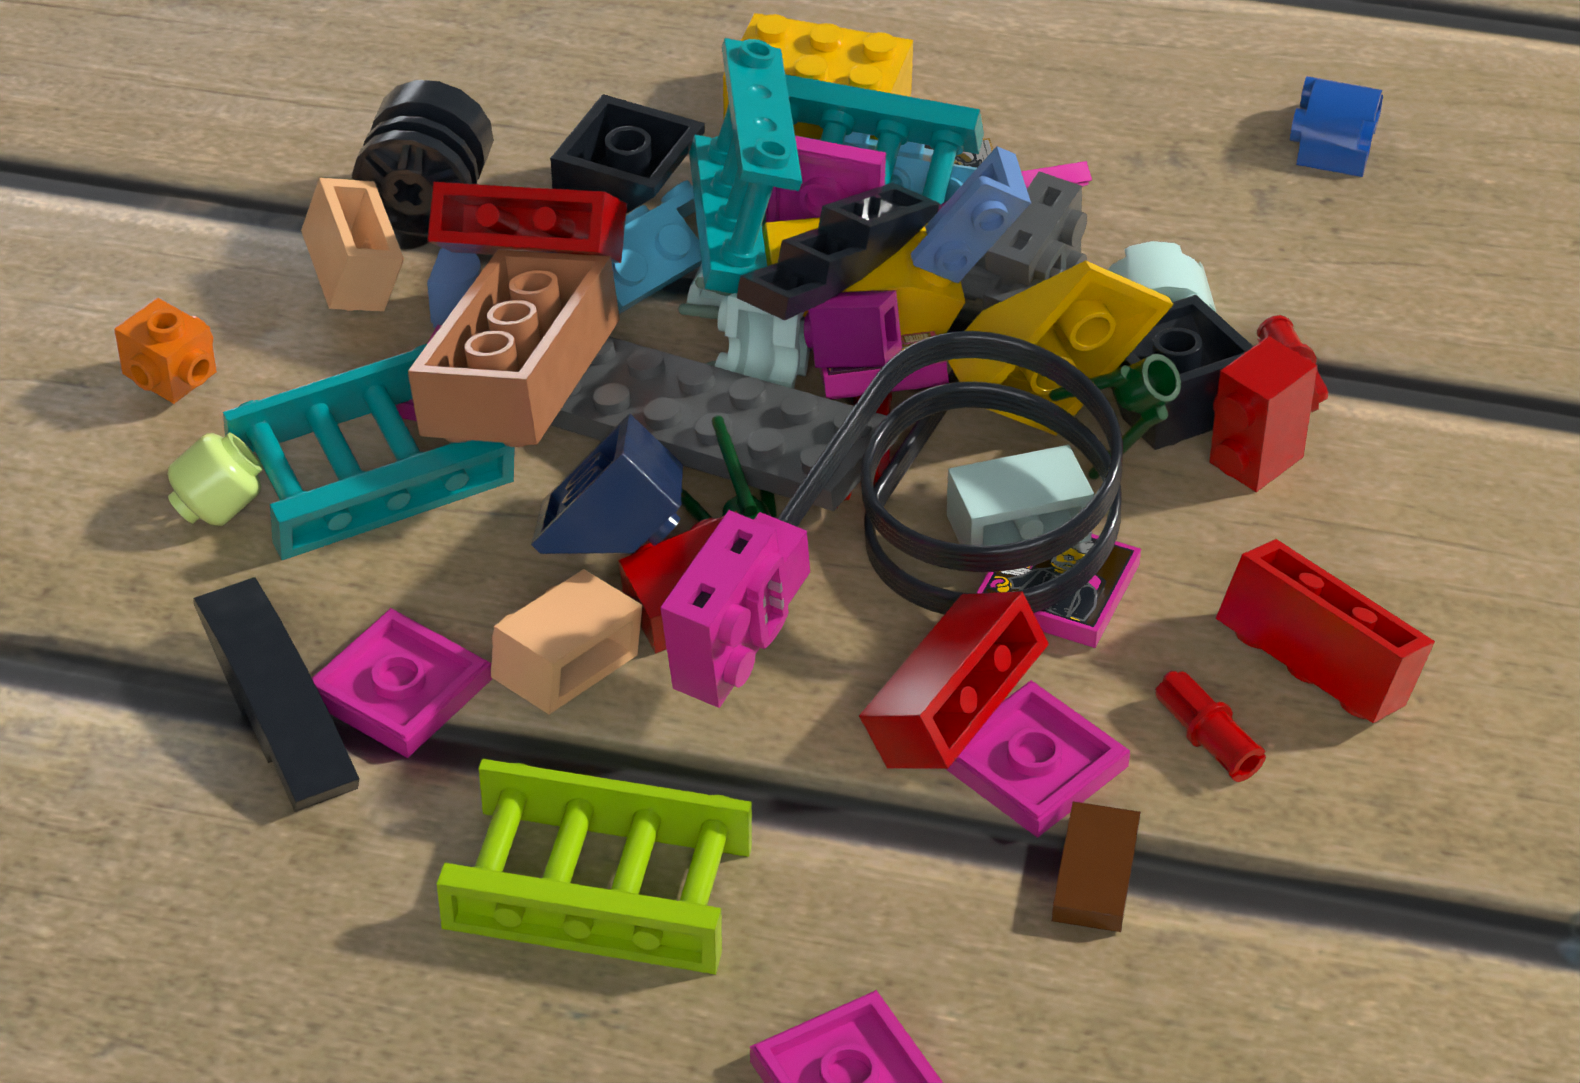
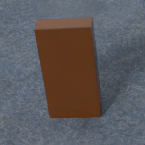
M1072 802L1051 921L1121 932L1139 830L1140 811Z

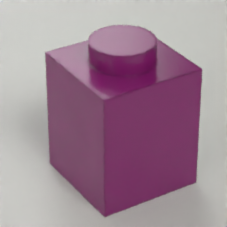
M896 290L841 292L828 301L809 309L804 319V339L807 347L813 348L815 368L883 367L892 357L902 350Z

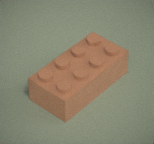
M497 250L408 370L419 436L445 438L447 441L454 443L475 440L501 442L509 447L538 445L620 320L611 256Z

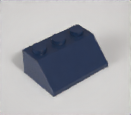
M629 413L543 499L531 545L540 554L634 553L647 540L653 546L657 545L675 528L681 519L676 512L682 504L680 499L681 492L683 491V464Z

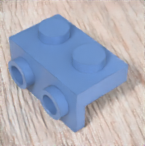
M998 146L994 148L925 226L927 236L911 253L914 266L959 283L1031 204L1016 154Z

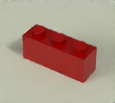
M434 182L428 242L453 253L494 255L497 250L598 255L611 256L612 263H621L627 203L601 191Z
M1277 539L1241 555L1215 618L1235 631L1237 638L1250 647L1262 649L1286 665L1290 674L1295 678L1316 685L1337 699L1346 712L1355 717L1367 719L1372 723L1407 705L1435 643L1434 640Z
M1023 591L962 594L861 712L859 717L887 769H948L1047 648L1049 643Z

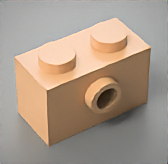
M319 178L301 232L329 309L384 312L404 257L374 181Z
M583 569L561 584L552 586L544 595L522 609L505 616L494 626L491 678L550 715L638 655L642 604Z

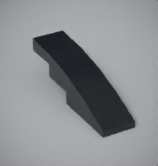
M892 182L823 205L818 228L782 240L778 263L740 276L737 299L784 321L814 308L862 280L898 252L937 214L940 203Z
M256 577L193 598L195 609L241 715L247 714L267 762H273L294 812L358 789L360 778L306 665Z

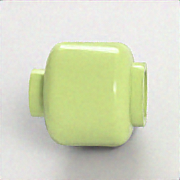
M206 433L169 466L167 474L174 491L168 495V499L175 510L192 524L198 519H202L208 524L223 526L261 491V482L258 474L263 470L262 464L252 450L234 434L228 433L225 437L214 433Z

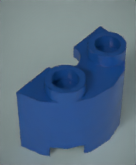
M1306 76L1300 108L1295 110L1290 133V141L1300 143L1296 165L1363 177L1373 134L1376 132L1382 110V90Z

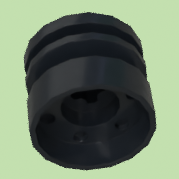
M414 80L398 85L382 100L373 120L371 130L367 134L363 147L356 158L352 179L375 182L393 228L405 232L428 234L433 183L477 184L494 141L491 121L478 102L456 87L440 81Z

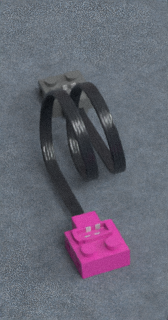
M1040 171L1037 173L1027 188L1031 204L985 253L986 271L994 273L996 276L983 293V310L1085 260L1087 261L1086 254L1081 253V239L1087 225V214L1082 212L1081 185ZM960 331L935 335L906 347L892 357L873 378L778 518L776 519L759 512L753 520L728 510L661 606V614L672 688L720 708L734 686L740 688L745 684L752 672L756 653L760 648L765 650L778 635L789 614V603L810 573L807 530L799 528L798 525L892 389L913 372L941 361L962 358L995 360L1020 366L1050 379L1075 396L1091 412L1106 436L1110 454L1088 427L1058 405L1038 395L1011 386L987 382H959L954 371L951 370L948 374L949 383L921 391L894 408L879 424L866 447L860 475L862 500L865 508V546L872 567L880 579L902 598L924 609L945 615L962 594L973 593L943 589L909 575L886 555L878 541L876 530L894 547L925 563L966 572H1001L1033 566L1064 553L1090 534L1109 510L1105 526L1098 539L1076 564L1047 582L1027 589L1013 591H1023L1033 613L1067 599L1086 585L1100 570L1115 545L1120 529L1122 509L1120 482L1123 466V440L1120 425L1111 404L1101 390L1075 366L1053 352L1019 338L990 332ZM960 408H984L1008 412L1030 419L1053 430L1085 455L1103 481L1091 501L1063 525L1038 537L1003 545H964L931 538L905 526L884 508L886 502L946 412ZM915 423L873 487L874 476L884 453L906 428Z

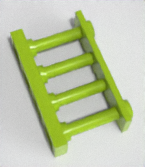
M482 759L479 766L482 812L485 815H491L492 819L474 867L444 862L437 881L441 929L716 975L722 955V915L720 907L708 906L722 853L745 857L750 855L752 848L751 801L733 799L723 795H707L550 770L522 763H506ZM520 820L560 826L542 878L502 872ZM587 831L627 837L611 889L570 883ZM655 842L695 848L679 901L639 894Z

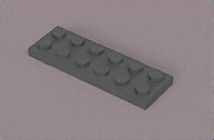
M609 336L551 423V426L602 441L630 413L683 466L731 480L711 421L715 415H720L723 417L728 433L731 436L747 485L791 498L854 406ZM879 413L873 415L813 503L814 506L835 511L861 481V465L866 447L886 415ZM897 437V438L891 443V445L888 447V449L895 443V441H896L899 437Z

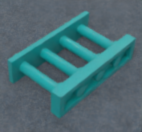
M724 38L721 48L729 100L728 108L719 136L711 138L694 135L689 151L704 287L709 290L737 294L741 275L767 267L761 224L773 187L799 191L802 184V176L781 49L756 39L739 41Z
M785 75L793 125L797 122L819 125L823 129L821 141L842 145L845 135H849L852 132L874 135L878 139L875 151L886 153L885 185L891 183L900 145L906 144L907 141L930 145L934 151L922 195L942 204L944 203L956 155H960L963 152L979 154L984 137L980 109ZM766 212L761 224L762 226L766 223Z
M427 344L420 345L409 352L261 400H250L236 408L223 412L225 436L228 433L234 434L252 452L256 453L280 500L270 504L272 543L281 561L514 482L515 447H509L501 442L475 440L462 443L453 442L427 452H420L395 405L413 399L408 370ZM371 413L397 462L366 472L361 470L338 424ZM314 432L339 481L310 491H303L279 443Z

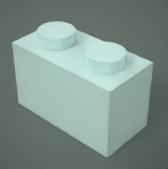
M1070 445L948 468L947 517L959 543L964 545H1003L1038 537L1069 521L1094 497V492ZM1092 531L1079 543L1091 541Z

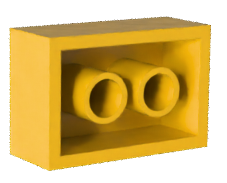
M758 13L753 14L741 41L756 39L772 47L780 48L785 75L909 97L912 93L913 40L893 37L882 32L869 33L840 28L830 23L817 24L787 19L777 14L764 15ZM724 73V75H723V114H724V117H725V114H726V111H727V108H728V104H729V100H728V92H727L726 78H725V73ZM797 122L793 125L796 136L820 139L823 129L819 125ZM870 135V139L878 140L874 135Z

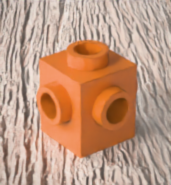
M156 298L114 329L122 374L132 379L141 389L151 390L173 404L196 387L202 385L217 372L213 350V335L210 331V326L206 325L197 316H190L160 298Z

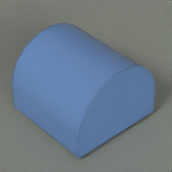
M444 248L440 249L427 282L430 318L433 328L444 323L481 273L480 259L476 254L453 253Z

